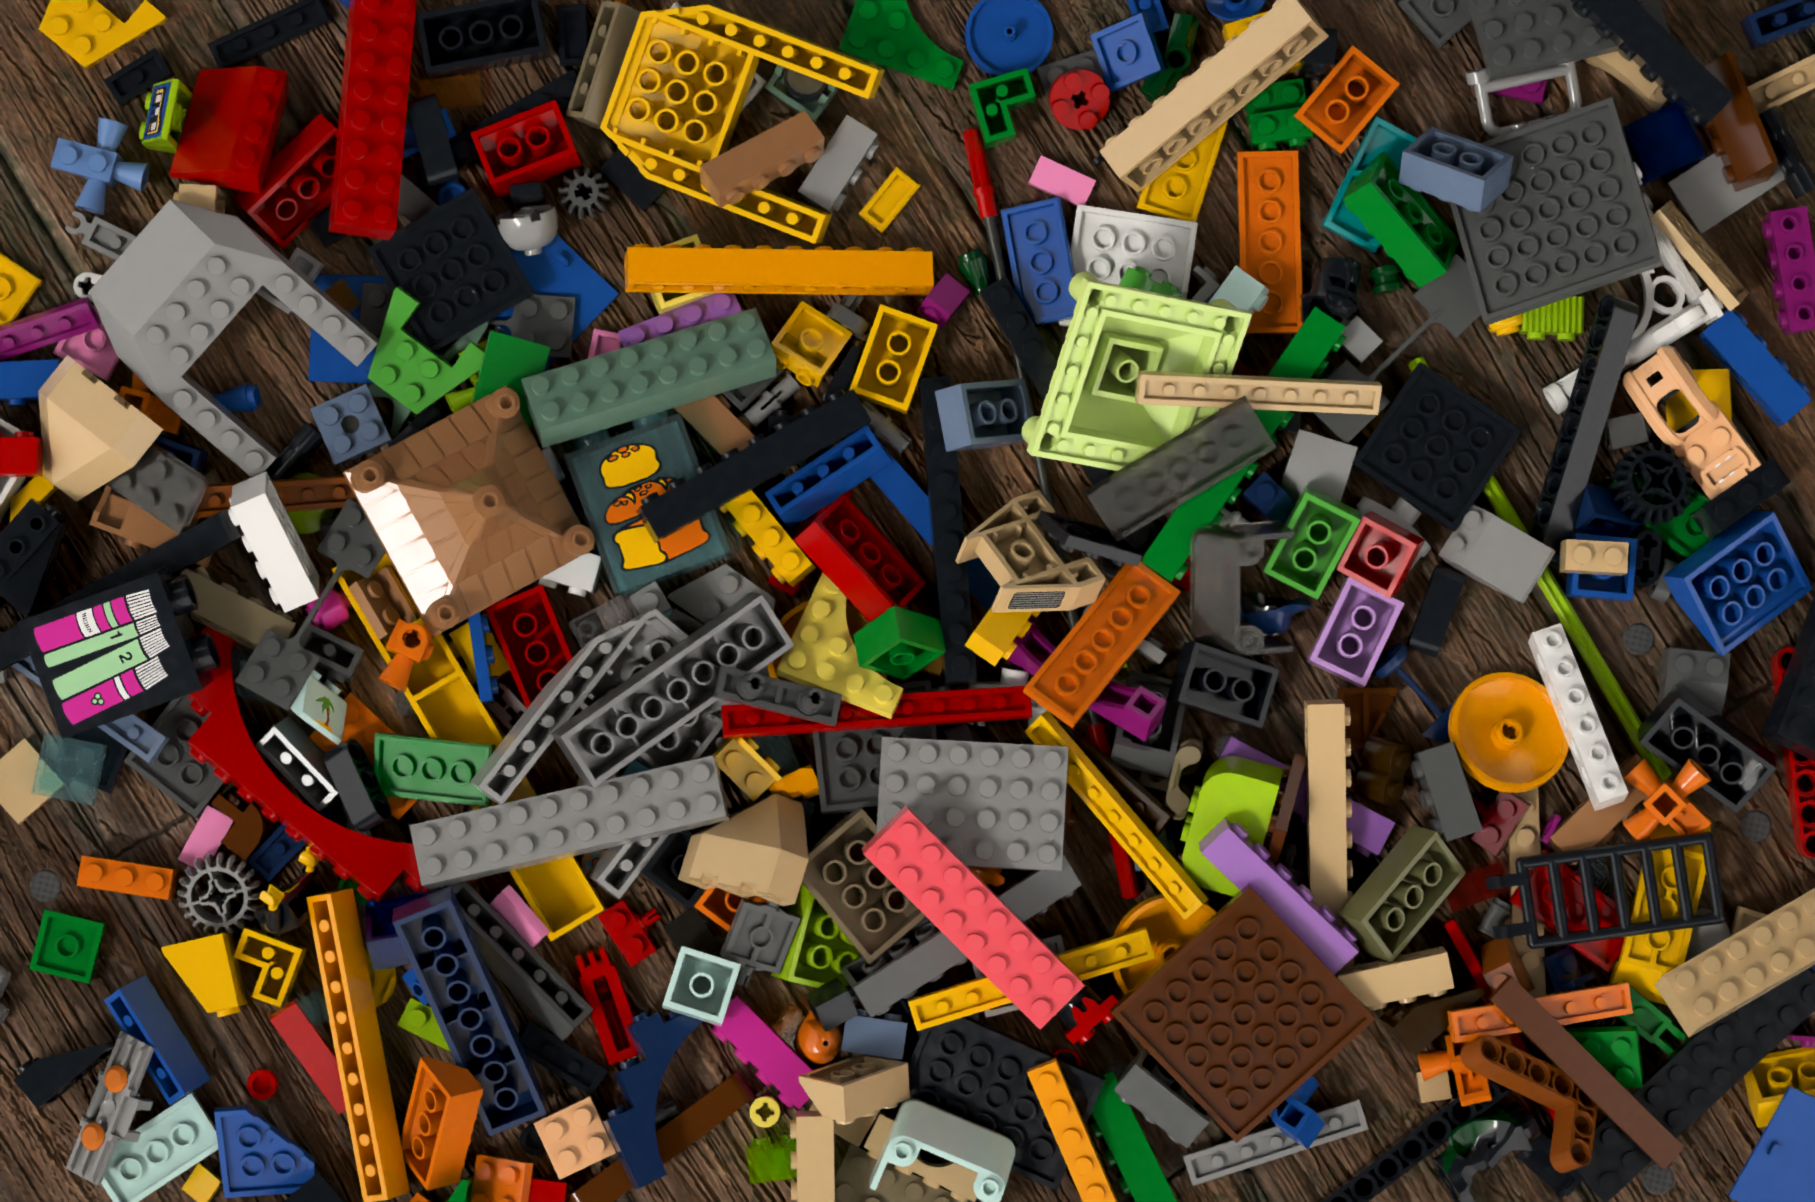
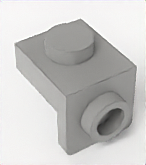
M1197 265L1191 274L1204 286L1191 300L1208 303L1212 295L1220 287L1216 282L1219 278L1209 268L1204 267L1201 269Z

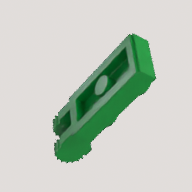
M1629 984L1633 1014L1618 1017L1629 1026H1637L1638 1033L1651 1044L1655 1043L1667 1054L1671 1055L1674 1051L1672 1045L1667 1040H1663L1660 1035L1667 1028L1677 1039L1683 1041L1687 1037L1686 1033L1674 1024L1669 1016Z

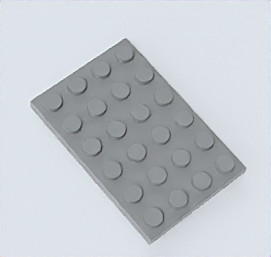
M882 737L876 834L907 805L968 867L1062 872L1068 747Z

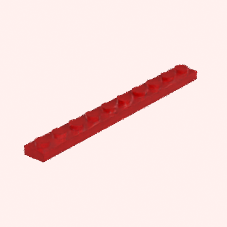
M1025 686L904 693L892 719L841 700L835 726L743 704L721 705L723 739L1028 719L1032 718L1031 698L1023 693Z

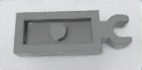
M73 211L72 215L80 219V226L76 229L69 226L65 227V230L73 236L85 235L81 242L83 245L115 261L137 237L96 216L90 224L88 219L77 211Z

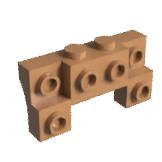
M122 473L107 483L89 525L126 538L125 545L142 550L143 545L154 549L210 517L192 518L190 523L137 503L145 480ZM212 555L195 564L207 568Z

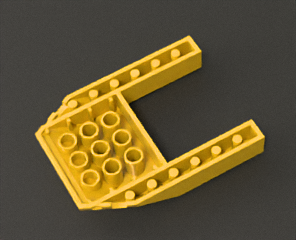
M709 4L644 11L639 15L600 128L617 144L620 151L637 166L640 173L646 179L718 206L700 182V165L727 152L760 58L866 99L875 98L885 70L775 27ZM767 188L758 191L754 190L744 195L739 202L722 207L814 244L822 243L832 216L829 212Z

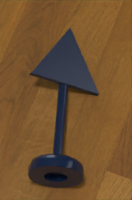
M1402 643L1396 644L1377 661L1372 674L1378 679H1383L1395 671L1438 716L1420 736L1445 743L1450 742L1448 721L1455 700L1443 711L1400 667L1407 658L1408 649Z

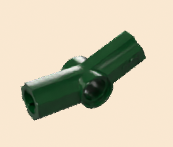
M1174 13L1165 54L1162 57L1166 70L1147 78L1139 89L1144 97L1154 103L1159 97L1168 95L1182 75L1187 72L1191 62L1200 19L1188 14ZM1177 54L1184 59L1185 63L1182 67L1175 68L1170 65L1168 58L1171 55Z

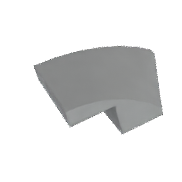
M1299 429L1279 486L1287 492L1295 504L1306 484L1341 501L1358 447Z

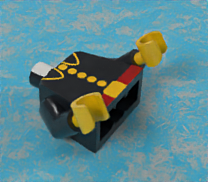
M310 846L306 847V850L301 853L298 859L299 862L307 866L302 868L300 878L280 889L270 884L267 892L263 890L259 896V899L264 903L254 912L253 920L255 925L265 931L270 937H275L300 927L309 917L306 897L325 892L316 879L317 870L315 867L319 860L308 851Z

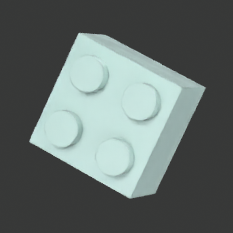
M681 946L662 1008L722 1027L741 964Z

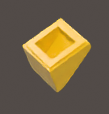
M198 1163L181 1189L197 1202H210L222 1185V1177L201 1163Z

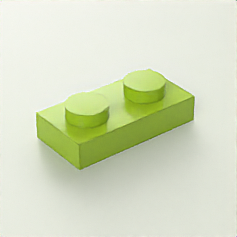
M411 997L397 1026L451 1052L431 1007L427 1004L423 1006L419 1000Z

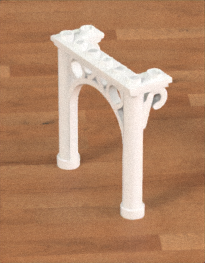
M1633 162L1641 186L1643 184L1641 181L1643 175L1637 164ZM1642 193L1650 217L1653 215L1651 211L1653 204L1649 197ZM1651 218V224L1663 264L1669 275H1661L1652 281L1650 275L1655 273L1654 269L1639 274L1644 292L1643 312L1633 332L1621 373L1656 353V350L1661 346L1669 345L1704 323L1709 325L1724 315L1721 311L1723 309L1721 300L1714 292L1711 294L1709 289L1701 292L1699 289L1701 282L1693 271H1688L1683 263L1685 258ZM1666 283L1672 287L1673 292L1676 294L1674 306L1664 307L1654 301V291L1657 284ZM1684 301H1686L1688 305L1682 308ZM1652 310L1662 315H1669L1645 330L1651 318ZM1579 368L1557 382H1553L1543 388V393L1548 403L1557 414L1567 409Z

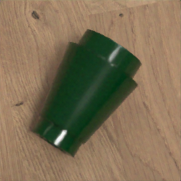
M979 248L957 256L960 263L957 266L971 290H973L974 295H979V291L991 284L986 254L982 255Z

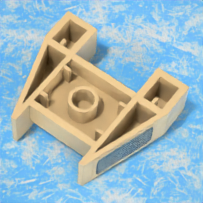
M1040 490L1014 497L965 537L955 560L957 564L979 557L1000 585L991 608L993 613L1071 611L1094 603L1106 580L1089 556L1064 564L1044 538L1046 529L1036 521L1041 510L1054 514L1056 511Z

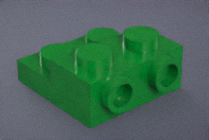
M1303 78L1273 82L1244 106L1251 148L1258 147L1259 151H1271L1277 149L1278 144L1289 143V147H1299L1307 145V140L1312 139L1313 132L1294 117L1306 102Z

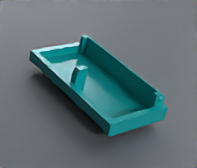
M1374 116L1321 226L1366 251L1375 253L1381 244L1366 231L1364 224L1355 214L1347 209L1342 199L1349 184L1381 152L1384 151L1400 169L1403 150L1418 138L1378 116Z

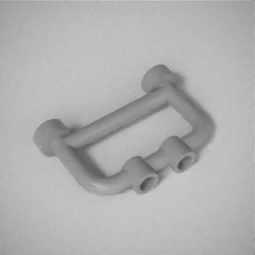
M1577 61L1494 80L1489 79L1486 68L1466 72L1467 84L1474 85L1480 120L1484 130L1490 136L1497 138L1562 115H1548L1504 127H1499L1494 123L1488 93L1565 76L1570 107L1565 113L1582 108V98L1575 65Z

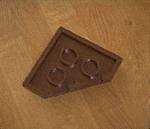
M1299 754L1294 755L1292 765L1285 764L1281 782L1286 783L1284 790H1278L1263 846L1271 855L1269 859L1276 866L1287 834L1307 758Z

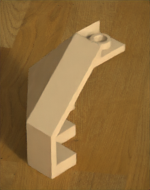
M66 355L38 391L41 436L43 440L44 477L76 502L134 467L163 431L159 425L68 355Z
M775 793L764 796L729 815V821L712 824L695 833L690 838L678 880L704 890L719 888L743 898L758 896L781 906L795 904L809 860L803 804Z

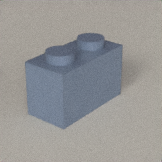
M856 1008L858 1015L845 1022L841 1051L902 1060L908 1022L902 1021V1015L884 1013L883 1018H871L865 1009Z

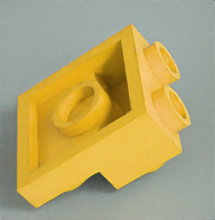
M801 301L771 343L776 356V368L780 370L787 368L796 374V379L805 386L813 384L818 388L833 367L835 360L850 341L853 333L804 301Z

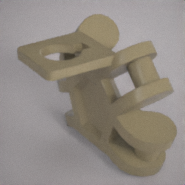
M1189 738L1180 743L1169 780L1163 779L1161 782H1153L1149 779L1148 773L1141 772L1140 785L1167 792L1165 806L1175 814L1172 818L1174 820H1183L1188 814L1192 791L1180 779L1186 775L1196 774L1199 770L1200 763L1198 761L1202 757L1203 744L1196 738Z

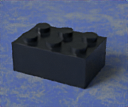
M1184 642L1167 701L1249 728H1263L1280 669L1198 642Z

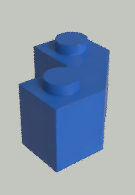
M1313 1076L1271 1112L1272 1121L1281 1132L1307 1149L1325 1125L1317 1113L1305 1105L1319 1085Z

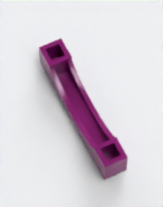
M1028 619L1032 625L1022 639L1018 636L1015 637L1013 642L1017 644V647L1008 658V661L1034 676L1056 647L1036 628V623ZM1111 681L1089 709L1146 742L1162 722L1167 701L1141 685L1139 688H1132Z

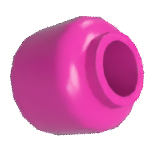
M325 588L319 591V597ZM334 588L331 590L311 625L328 632L349 619L348 607L351 606V602L343 590L339 592ZM318 599L306 604V608L303 609L306 618Z

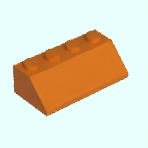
M423 1056L420 1057L400 1141L404 1161L428 1191L460 1182L474 1123L477 1119L480 1100L483 1096V1088L468 1069Z

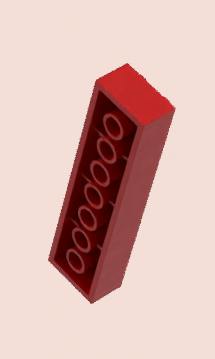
M350 0L328 232L390 240L396 232L417 0Z

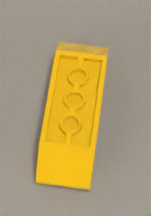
M1660 822L1649 839L1677 836L1679 834L1669 824L1664 826ZM1708 826L1703 832L1711 833V826ZM1702 845L1683 847L1693 915L1697 913L1706 875ZM1671 849L1652 851L1662 919L1681 917ZM1642 866L1630 912L1631 923L1650 921ZM1693 928L1625 937L1620 959L1613 965L1609 984L1620 983L1625 980L1649 1001L1667 1005L1655 984L1664 974L1685 963Z

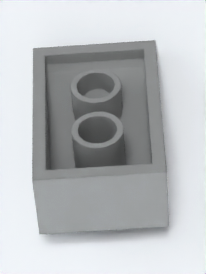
M1472 505L1438 555L1454 570L1523 604L1554 556L1555 551L1494 514Z

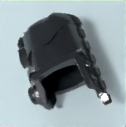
M1327 257L1319 259L1312 273L1313 280L1310 292L1300 295L1302 323L1305 322L1314 307H1317L1336 321L1339 318L1345 320L1348 316L1355 314L1358 307L1355 305V302L1358 300L1357 294L1361 276L1359 264L1353 257Z

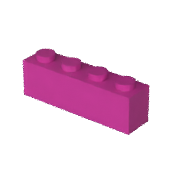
M737 995L728 1005L722 1027L714 1025L715 1027L711 1031L723 1043L729 1040L737 1048L733 1053L745 1065L751 1062L758 1069L755 1075L767 1087L773 1084L780 1091L777 1095L778 1098L788 1108L791 1109L794 1105L800 1109L810 1098L799 1083L798 1076L814 1070Z

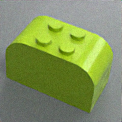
M1227 756L1218 759L1208 768L1202 786L1195 785L1188 812L1194 814H1187L1180 840L1186 842L1182 855L1184 871L1196 885L1233 897L1241 891L1201 853L1199 842L1226 817L1232 824L1236 821L1241 824L1249 834L1247 838L1254 845L1257 842L1263 845L1279 790L1283 768L1240 756Z

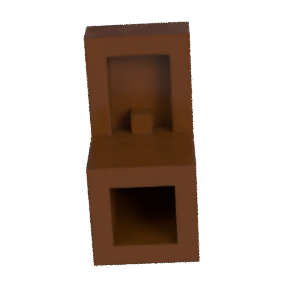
M229 793L227 797L224 794H218L211 804L235 822L221 843L247 861L265 840L267 834L266 817L261 813L262 809L256 803H250L243 810L244 803L233 794Z

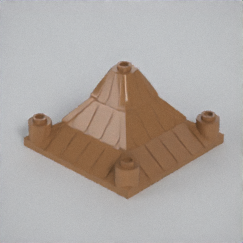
M507 385L343 472L432 637L454 627L472 615L595 549L593 532L588 527L581 525L519 411V396L515 391L508 388Z

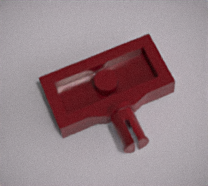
M1501 791L1495 801L1489 806L1473 796L1472 800L1476 812L1482 816L1480 820L1482 830L1475 832L1471 840L1493 855L1499 856L1531 804L1515 793Z

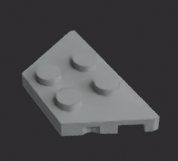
M727 564L714 569L667 596L669 600L703 624H707L751 592L762 594L773 612L776 601L774 597Z

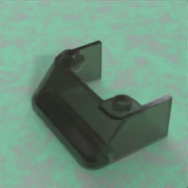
M1280 521L1202 526L1193 532L1190 540V634L1195 642L1241 655L1293 652L1294 646L1279 633L1267 636L1266 634L1263 635L1262 631L1253 624H1240L1241 566L1254 565L1261 560L1264 554L1265 540L1294 538V531Z

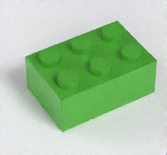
M1306 484L1264 562L1263 572L1318 600L1361 521V512Z

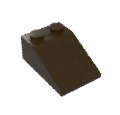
M1466 978L1454 982L1455 988L1448 989V993L1442 996L1430 997L1429 994L1417 996V1000L1410 1003L1390 1002L1383 1009L1384 1014L1379 1019L1403 1046L1418 1055L1449 1026L1447 1011L1469 1008L1485 991L1482 987Z

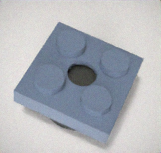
M367 384L310 409L335 466L351 459H359L363 454L372 453L378 447L392 441Z

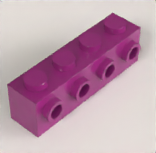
M1807 206L1769 212L1764 216L1765 221H1762L1761 229L1764 239H1768L1770 250L1767 251L1766 257L1768 267L1774 271L1775 280L1772 281V293L1774 298L1779 300L1780 310L1777 311L1778 326L1780 329H1784V335L1815 331V252Z

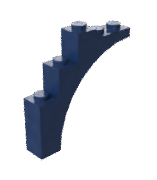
M647 1010L631 1018L634 1024L626 1027L641 1058V1062H638L635 1057L619 1065L622 1071L614 1075L630 1108L626 1109L625 1105L607 1112L610 1118L602 1122L633 1189H639L667 1175L657 1145L655 1131L656 1100L662 1077L672 1056L684 1039L703 1022L701 1020L672 1012L664 1016L667 1021L664 1023L659 1012L650 1015Z

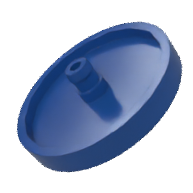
M981 0L972 9L965 28V43L971 59L982 71L993 77L1024 68L1028 69L1029 74L1033 73L1046 60L1053 41V26L1050 16L1038 0Z

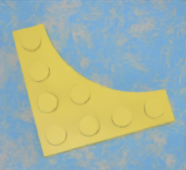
M822 572L791 638L795 646L784 653L777 668V675L804 686L841 694L842 701L892 719L903 695V688L886 680L875 671L859 667L856 647L850 636L846 619L848 598Z

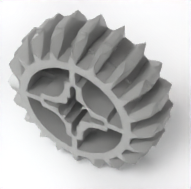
M223 852L217 854L216 861L211 853L206 854L205 863L197 858L194 861L195 868L188 866L185 869L187 876L181 877L179 883L184 888H180L177 891V895L186 898L180 901L179 907H189L184 917L188 919L194 916L196 919L192 925L195 928L200 923L205 924L203 928L204 933H208L211 927H215V934H221L223 927H225L226 931L232 934L235 931L234 924L239 929H243L246 926L245 920L252 921L254 918L252 911H256L260 907V904L255 900L259 899L261 892L253 889L259 887L261 882L257 879L250 880L255 874V870L250 869L245 872L244 867L247 861L242 860L239 865L234 863L236 860L235 854H231L228 861H225ZM221 872L233 876L237 882L226 881ZM208 873L210 877L208 880L209 889L204 890L202 894L196 895L198 879ZM217 888L219 892L226 893L223 899H221L220 895L213 894ZM243 892L244 901L242 908L231 914L230 899ZM202 906H213L218 915L206 911Z

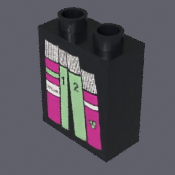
M169 564L32 613L17 622L62 739L202 690L214 681L211 670L220 668L219 653L208 632L196 635L188 612L198 609V599L194 587L186 574L174 577Z

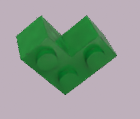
M1027 68L968 85V94L985 149L1014 141L1015 131L1009 111L1035 103L1036 95Z

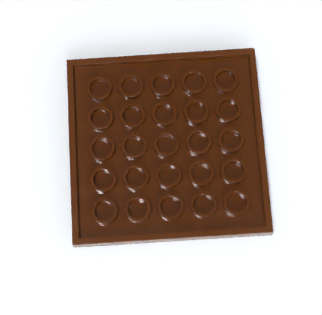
M1249 884L1110 1009L1111 1014L1236 1143L1375 1020L1374 1015Z

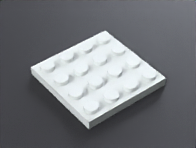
M1077 204L1070 248L1075 275L1088 271L1093 273L1102 282L1119 285L1128 267L1135 269L1136 266H1139L1152 274L1151 279L1160 284L1162 281H1167L1178 287L1177 293L1182 295V298L1187 299L1198 223ZM1071 319L1060 321L1059 326L1069 327Z

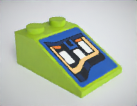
M173 78L153 85L152 92L147 93L145 100V109L148 110L146 122L142 121L139 130V139L142 140V144L147 149L172 154L176 152L192 98V93L179 79Z

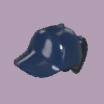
M1228 577L1230 583L1228 608L1231 616L1235 619L1249 621L1256 631L1267 636L1287 632L1291 627L1294 614L1312 608L1311 602L1306 598L1286 601L1285 598L1281 597L1272 599L1260 593L1244 592L1236 578Z

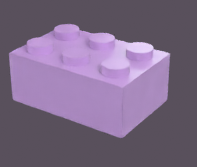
M1347 577L1339 590L1306 662L1360 688L1365 687L1405 603L1393 597L1389 599L1362 583Z

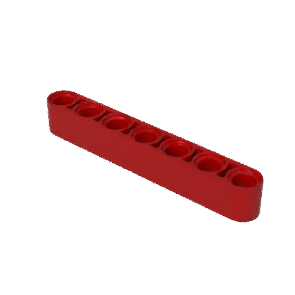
M1794 647L1779 649L1771 657L1770 664L1775 698L1786 671L1781 665V657L1784 653L1792 656ZM1782 746L1795 847L1801 856L1815 858V852L1811 853L1806 848V840L1810 836L1815 837V761L1806 757L1804 760L1798 761L1794 757L1793 751ZM1801 775L1807 776L1810 780V787L1806 792L1801 791L1797 785L1798 778ZM1806 805L1811 806L1814 810V818L1810 822H1806L1801 815L1802 809Z

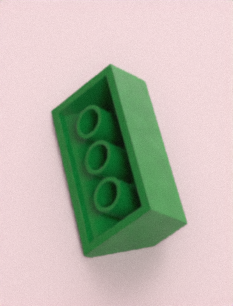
M1383 151L1349 184L1342 200L1345 202L1347 209L1361 220L1366 231L1379 241L1385 253L1390 258H1393L1402 268L1404 275L1409 280H1412L1418 288H1421L1448 271L1460 240L1418 191L1398 183L1400 169Z

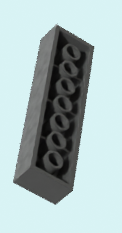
M1063 854L1062 872L1002 869L1001 875L1005 878L1004 883L1000 886H993L991 884L987 886L1024 922L1032 916H1039L1045 913L1050 905L1057 900L1072 896L1082 884ZM925 917L871 964H868L861 955L840 970L856 997L872 1018L875 1015L886 1013L891 1009L892 1004L902 998L906 999L917 993L919 987L927 982L937 981L945 974L946 970L954 965H962L969 959Z

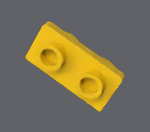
M750 737L728 738L713 756L717 759L719 768L754 802L775 780L778 783L781 782L783 778L777 773L781 767L768 755L763 759L756 752L759 746Z

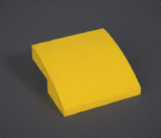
M1730 369L1693 370L1692 373L1697 378V383L1710 401H1714L1728 419L1732 421ZM1681 390L1666 400L1667 424L1674 432L1699 415Z

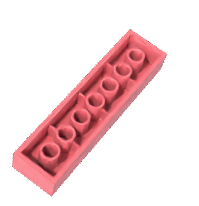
M907 805L862 848L863 854L1039 1029H1042L1085 986L1082 980Z

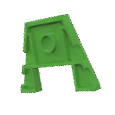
M398 286L393 291L368 379L417 415L478 372L485 350L472 341L454 366L404 329V326L421 302Z

